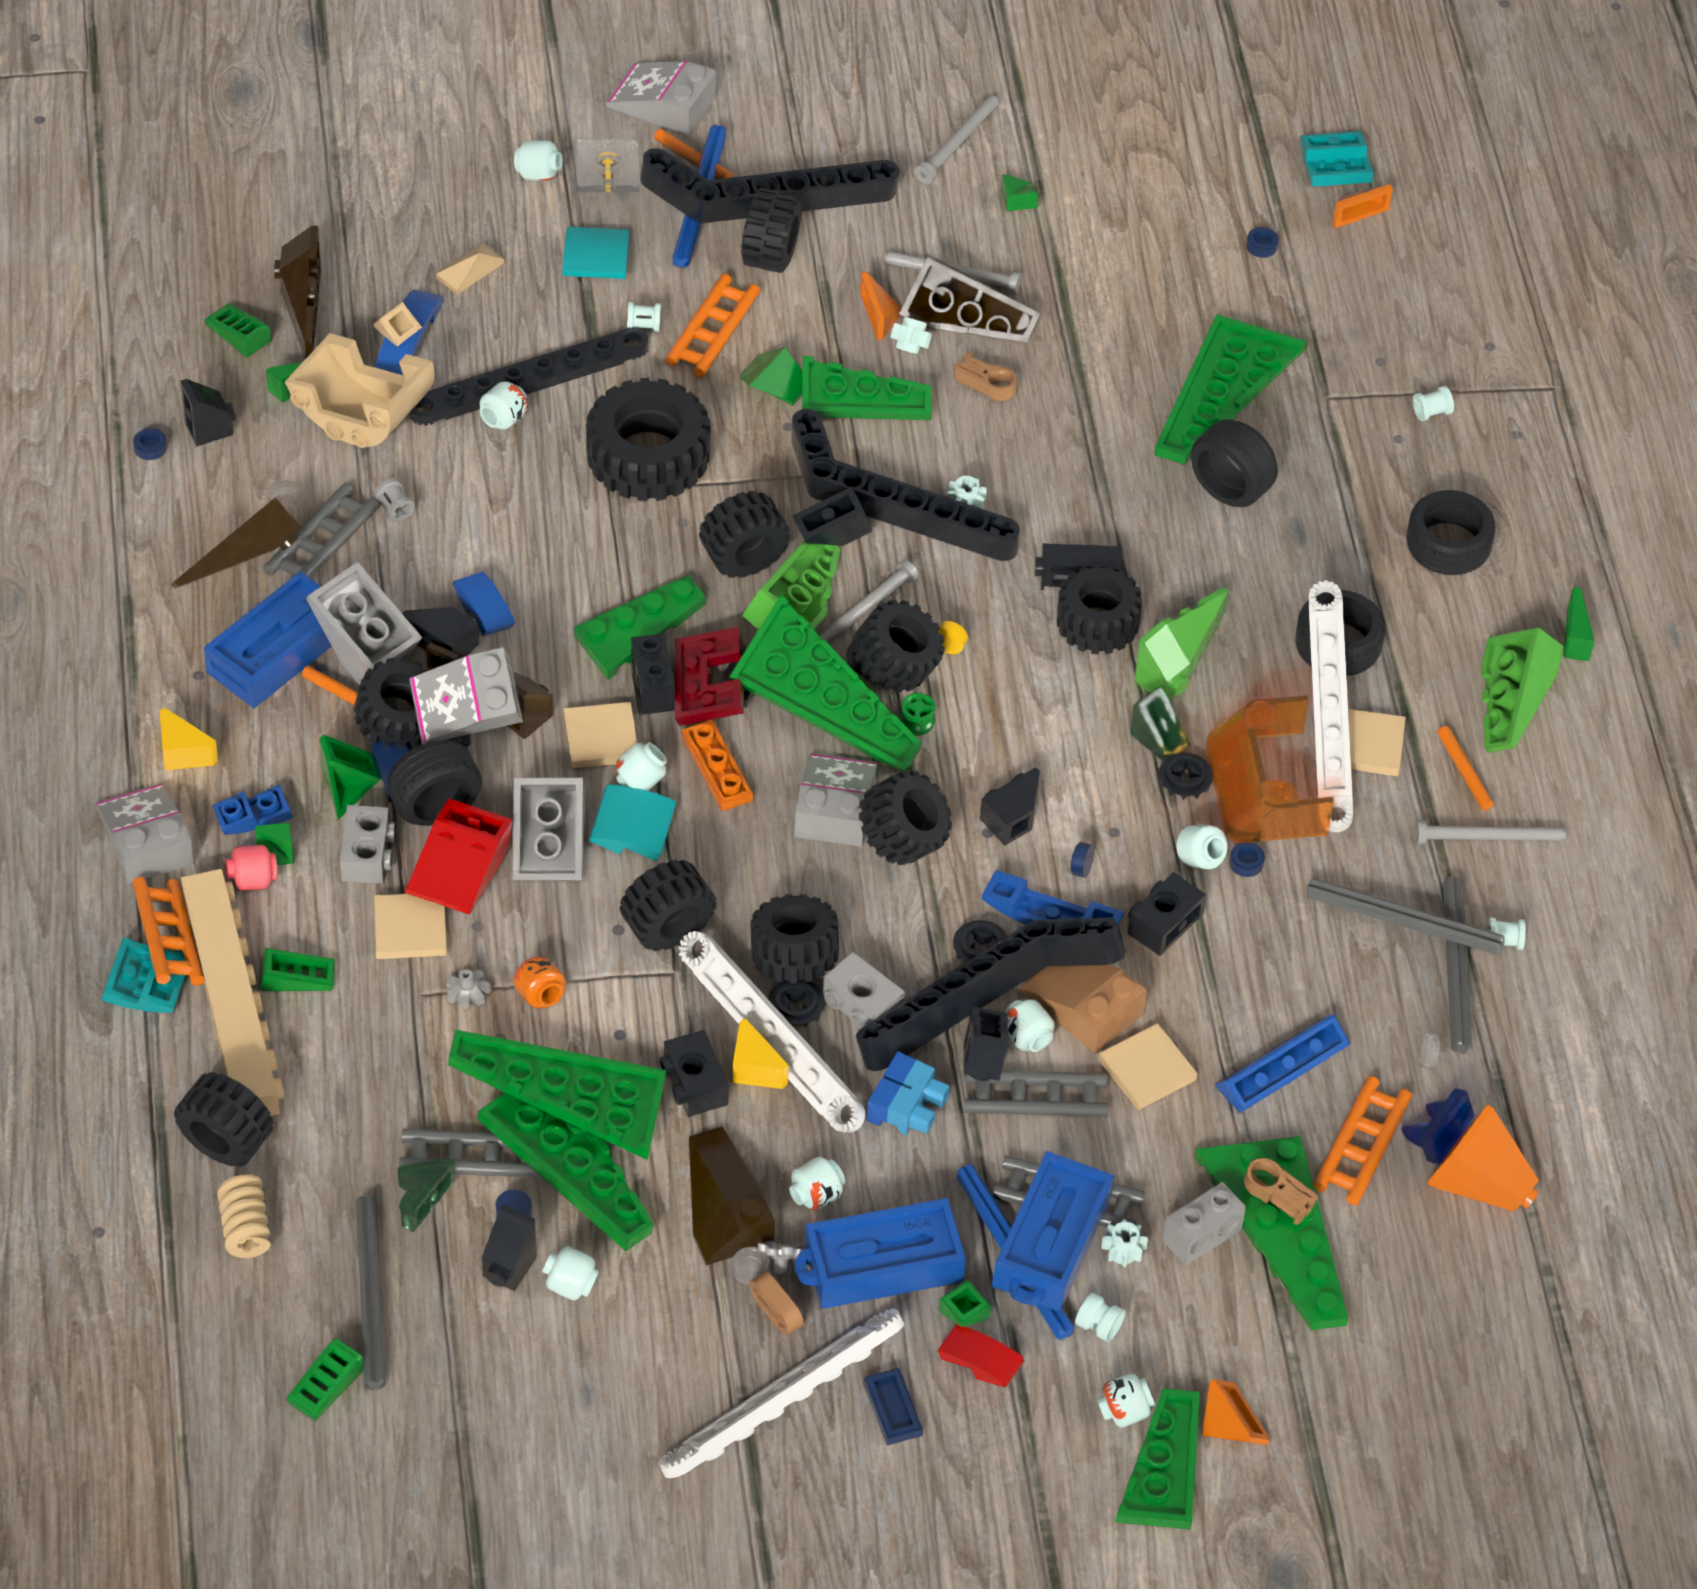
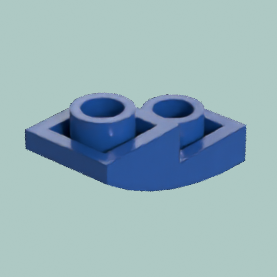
M484 572L453 581L452 584L465 612H472L483 637L514 626L516 622L506 602Z
M280 785L250 798H247L246 794L241 792L212 805L224 835L255 831V826L278 824L293 818Z

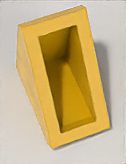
M165 707L159 711L165 770L214 766L218 762L215 739Z
M746 1018L741 1020L733 1059L732 1083L779 1089L788 1086L789 1065Z

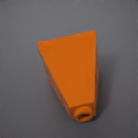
M1488 1104L1462 1133L1427 1181L1434 1188L1514 1212L1520 1205L1527 1209L1539 1193L1534 1188L1539 1181L1494 1108Z

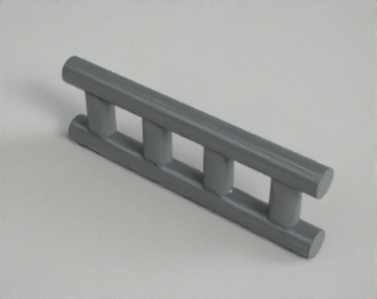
M344 483L295 533L299 539L284 551L280 548L263 566V570L270 576L274 575L279 568L293 576L301 571L311 578L380 507L379 502L372 497L364 504L357 502L349 497L353 493L352 487ZM339 507L354 514L344 525L329 518ZM319 527L334 534L324 546L309 538ZM299 548L314 555L304 566L289 559Z
M1002 1070L1000 1081L992 1079L989 1081H979L965 1074V1083L976 1084V1099H965V1113L1108 1117V1103H1097V1087H1107L1108 1073ZM990 1084L1011 1085V1100L990 1099ZM1026 1085L1047 1086V1101H1026ZM1061 1086L1082 1087L1083 1102H1061Z
M402 1129V1143H412L411 1158L400 1157L399 1172L542 1178L521 1158L520 1163L498 1162L499 1147L507 1146L492 1132ZM427 1144L448 1145L447 1159H427ZM463 1146H484V1160H462Z
M1005 1155L1002 1169L1012 1171L1007 1187L995 1185L994 1198L1022 1205L1027 1192L1021 1191L1026 1175L1035 1177L1040 1164ZM1113 1183L1110 1197L1117 1198L1113 1213L1104 1212L1099 1225L1108 1227L1111 1224L1115 1226L1122 1222L1123 1219L1136 1225V1220L1126 1218L1131 1202L1142 1205L1145 1191Z

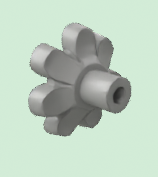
M463 969L459 971L458 977H448L446 987L450 990L447 992L446 999L449 1003L458 1001V1006L462 1009L469 1008L471 1001L477 1007H481L486 1003L483 994L491 993L492 987L489 982L484 981L485 974L483 971L475 970L472 972L469 969Z
M774 1241L758 1243V1250L765 1252L766 1255L774 1259L773 1273L787 1274L788 1260L794 1256L797 1257L805 1249L804 1244L801 1243L792 1245L778 1244V1246Z

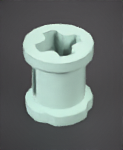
M629 302L627 328H653L654 332H659L661 303H656L654 306H642ZM644 315L651 316L652 318H637L636 316Z
M1441 386L1438 388V391L1424 395L1416 393L1413 395V408L1417 418L1422 422L1427 421L1429 416L1440 413L1448 415L1454 411L1453 397L1447 386Z
M1489 917L1488 931L1503 935L1505 940L1504 946H1516L1517 950H1523L1526 932L1525 919H1519L1518 922L1496 921L1494 917Z

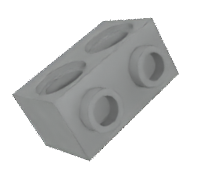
M347 805L340 855L341 881L383 884L385 870H391L392 849H388V842L394 843L396 822H390L389 808Z
M1222 1182L1166 1217L1163 1242L1186 1266L1242 1231L1246 1207Z

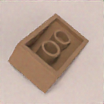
M1109 964L1048 966L1019 988V992L1028 1000L1033 999L1039 1002L1055 1022L1093 1053L1097 1054L1144 1014L1147 989L1122 969Z

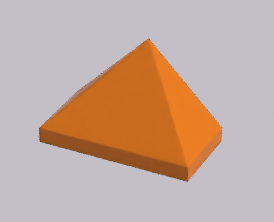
M1388 184L1344 194L1335 203L1333 226L1338 228L1389 210L1393 187Z
M868 272L861 273L860 296L876 339L881 340L884 339L894 323L901 317L899 313L902 307Z
M1213 1379L1209 1383L1202 1436L1267 1445L1271 1439L1236 1383Z

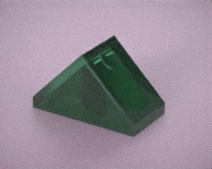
M1162 687L1155 688L1134 704L1130 735L1159 759L1164 761L1167 757L1181 753L1191 745Z

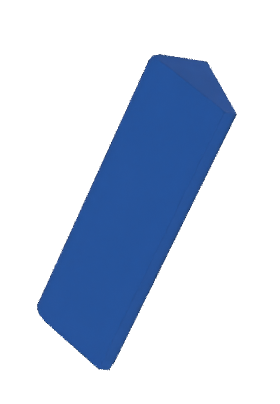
M1331 1014L1311 1024L1215 1085L1222 1095L1241 1113L1348 1047L1351 1043L1335 1015Z

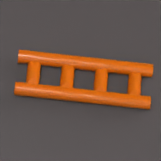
M721 274L666 356L665 363L674 367L681 359L696 365L693 370L694 374L701 378L704 377L759 295L760 288L755 284H750L746 291L729 286L732 278L728 274ZM722 296L738 302L732 312L716 307ZM708 317L724 323L718 333L702 328ZM694 338L710 344L704 354L688 349Z
M144 877L135 878L132 884L157 982L159 984L168 983L171 979L170 974L189 975L192 985H202L205 979L179 880L170 879L166 883L167 888L148 887ZM151 901L170 902L173 912L154 911ZM158 925L177 926L179 936L160 935ZM164 950L183 951L185 961L166 960Z
M1367 1076L1313 1183L1314 1188L1320 1192L1326 1191L1329 1183L1349 1190L1346 1200L1351 1205H1359L1412 1098V1093L1406 1089H1401L1396 1098L1377 1091L1379 1080L1374 1076ZM1369 1103L1389 1110L1383 1124L1363 1117ZM1356 1129L1376 1137L1370 1151L1350 1144ZM1343 1156L1363 1164L1356 1178L1336 1170Z

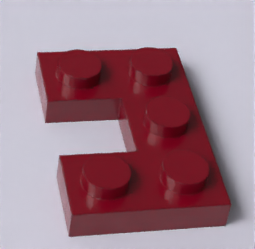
M739 626L675 639V719L679 726L744 714V692L740 679L711 684V667L739 662L743 656V634Z

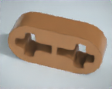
M764 1272L749 1281V1288L754 1299L782 1334L786 1336L803 1327L804 1322L798 1307L770 1273Z

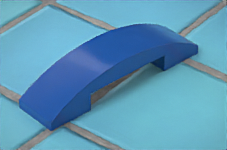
M415 289L406 296L403 303L422 328L399 346H396L385 337L374 368L403 375L399 361L406 354L414 356L429 322L434 323L444 302V296Z
M995 870L982 893V900L1024 925L1036 920L1113 918L1119 924L1124 916V912L1093 901H1091L1088 908L1030 890L1028 889V880Z

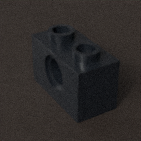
M1173 872L1166 880H1159L1153 886L1150 895L1142 902L1137 901L1131 907L1128 913L1129 925L1127 934L1158 956H1161L1203 916L1206 894Z
M705 1030L664 1041V1056L659 1058L661 1069L666 1070L665 1077H671L674 1100L677 1105H683L687 1116L690 1117L727 1106L729 1084Z

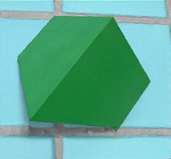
M786 347L757 355L740 374V379L745 381L748 386L767 392L792 406L802 397L803 371Z
M323 734L319 738L321 768L339 820L347 812V805H355L381 780L373 753Z

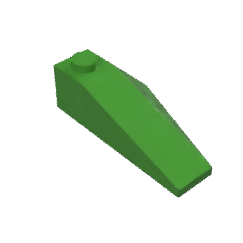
M804 540L758 591L742 616L751 622L754 627L760 629L782 594L789 601L793 609L799 615H802L810 624V627L815 630L827 615L828 607L826 605L832 592L831 582L836 573L841 549L836 545L806 544Z
M1222 587L1202 598L1194 610L1186 607L1180 610L1179 618L1172 620L1167 617L1139 640L1134 682L1163 703H1166L1174 695L1179 696L1187 688L1195 668L1226 613L1229 590Z
M1539 627L1490 637L1487 640L1481 664V676L1486 679V690L1482 691V700L1487 703V714L1483 718L1485 750L1489 753L1516 747L1557 676L1564 646Z

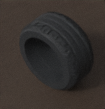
M1225 419L1214 423L1195 441L1191 449L1192 468L1199 483L1212 497L1226 505L1247 507L1263 496L1276 481L1278 468L1272 448L1257 430L1243 422ZM1227 456H1229V457L1239 466V468L1241 469V471L1238 470V469L1230 462V460L1228 459Z
M1457 490L1436 491L1421 498L1411 511L1406 536L1408 549L1413 558L1428 570L1444 575L1466 574L1479 568L1489 557L1495 535V520L1486 504L1473 495ZM1440 523H1451L1467 529L1474 537L1467 541L1450 542L1436 537L1427 528Z
M1341 590L1343 622L1356 628L1364 636L1359 641L1345 643L1347 677L1366 671L1377 661L1382 650L1385 622L1381 611L1370 599L1357 592ZM1328 592L1320 593L1316 597V601H1318V604L1321 603L1322 606L1324 604L1328 606L1335 599ZM1308 600L1303 605L1298 616L1295 642L1299 655L1305 660L1306 664L1312 667Z
M450 740L430 741L411 749L395 763L387 778L388 793L400 816L406 822L420 826H432L448 799L471 806L476 800L482 785L481 773L468 749L459 742Z

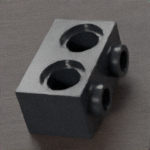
M664 633L631 637V665L641 714L675 711V683Z
M972 1006L963 1042L964 1074L970 1075L973 1079L979 1081H989L990 1079L1000 1081L1009 1044L1007 1013Z

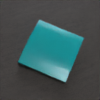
M1361 131L1300 135L1302 154L1312 187L1373 182V170L1367 158V144Z
M567 227L562 276L626 279L630 229Z
M607 784L601 798L589 841L617 854H621L623 849L626 848L657 861L662 853L677 801L638 788Z
M123 937L101 1000L136 1010L172 1013L185 975L170 974L171 979L168 983L159 984L156 980L148 945ZM164 950L166 960L185 961L183 951Z

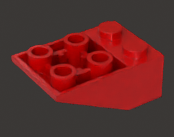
M448 799L434 821L405 893L470 915L510 850L513 820Z

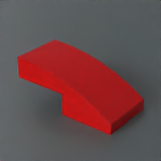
M958 1324L955 1325L938 1348L941 1360L970 1368L975 1379L1006 1388L1025 1362L1023 1356L1001 1342L969 1327H961Z

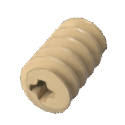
M239 1175L232 1177L222 1183L217 1191L223 1236L225 1238V1249L229 1254L238 1258L246 1259L259 1256L269 1250L271 1243L267 1240L270 1236V1231L266 1226L268 1224L267 1215L264 1214L266 1212V1205L263 1202L264 1193L261 1190L262 1180L258 1176Z

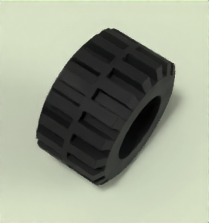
M766 188L758 190L750 204L743 231L741 255L744 265L783 273L788 267L794 253L801 222L802 206L799 196Z
M749 491L746 494L741 492L737 493L736 496L724 499L725 501L720 504L718 503L711 512L707 513L704 517L706 521L700 525L701 532L699 533V538L712 562L722 575H727L729 578L737 576L745 578L750 574L752 576L758 574L763 569L766 570L781 557L780 554L785 552L788 547L787 543L791 538L788 525L773 500L763 492Z
M1093 565L1091 569L1085 566L1079 568V573L1072 572L1069 574L1068 580L1062 582L1061 590H1059L1056 622L1060 635L1067 637L1066 642L1071 646L1076 644L1078 650L1083 652L1091 650V654H1099V651L1110 654L1113 653L1115 648L1119 651L1124 649L1125 644H1130L1139 630L1142 598L1140 587H1136V581L1132 577L1126 578L1127 573L1122 570L1114 571V567L1111 566L1100 568V565ZM1090 608H1103L1108 611H1095Z
M889 600L887 604L883 602L872 611L854 634L853 640L855 642L852 644V651L857 653L854 656L856 664L861 665L860 671L864 675L867 674L871 677L870 681L875 685L877 683L881 684L882 689L889 691L890 688H893L895 692L900 693L904 689L907 692L911 691L916 686L919 687L942 660L941 656L945 651V647L942 644L945 640L944 636L938 632L941 628L938 623H933L931 620L932 616L928 612L925 614L921 611V607L916 604L910 606L909 602L901 600L900 603L896 600Z
M402 657L401 661H395V658H387L386 664L379 661L374 664L373 670L369 668L361 680L354 705V712H356L355 722L361 725L360 732L363 736L369 734V741L376 744V742L384 741L382 746L389 748L391 742H397V748L405 747V744H407L410 750L417 747L419 742L422 743L416 710L398 711L389 707L383 700L391 697L401 698L408 701L415 708L409 678L431 669L424 670L422 669V663L415 661L412 664L408 662L409 658Z
M907 770L901 771L871 787L863 795L864 799L860 801L859 807L862 812L859 813V820L863 823L861 827L862 833L866 834L868 838L867 843L870 847L873 846L876 849V854L880 857L885 856L886 861L889 863L897 862L898 865L911 864L944 846V842L949 839L950 834L948 831L952 829V822L949 820L951 810L947 808L945 803L947 799L945 795H941L939 792L940 788L936 783L932 784L930 778L926 775L920 776L919 772L913 770L910 772Z
M671 860L668 863H660L637 877L633 881L634 883L626 889L625 895L620 901L621 906L619 907L622 917L641 945L648 950L660 951L681 945L680 941L684 939L683 936L688 935L689 932H699L712 918L717 903L715 902L714 894L692 863L686 860Z
M785 894V897L780 898L777 896L771 898V902L762 903L759 906L760 910L754 911L750 924L752 961L755 962V967L758 971H763V975L768 978L775 977V981L810 982L812 978H821L825 975V971H831L834 968V963L839 958V926L835 910H831V906L827 902L821 903L820 898L815 896L809 898L806 894H799V896Z
M214 1072L202 1074L174 1111L176 1125L184 1137L196 1149L209 1158L232 1167L246 1165L274 1128L272 1126L274 1122L270 1116L271 1113L257 1095L235 1079Z

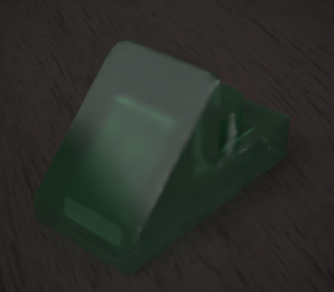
M445 1158L398 1167V1185L407 1191L399 1204L401 1226L414 1232L455 1182L453 1160Z

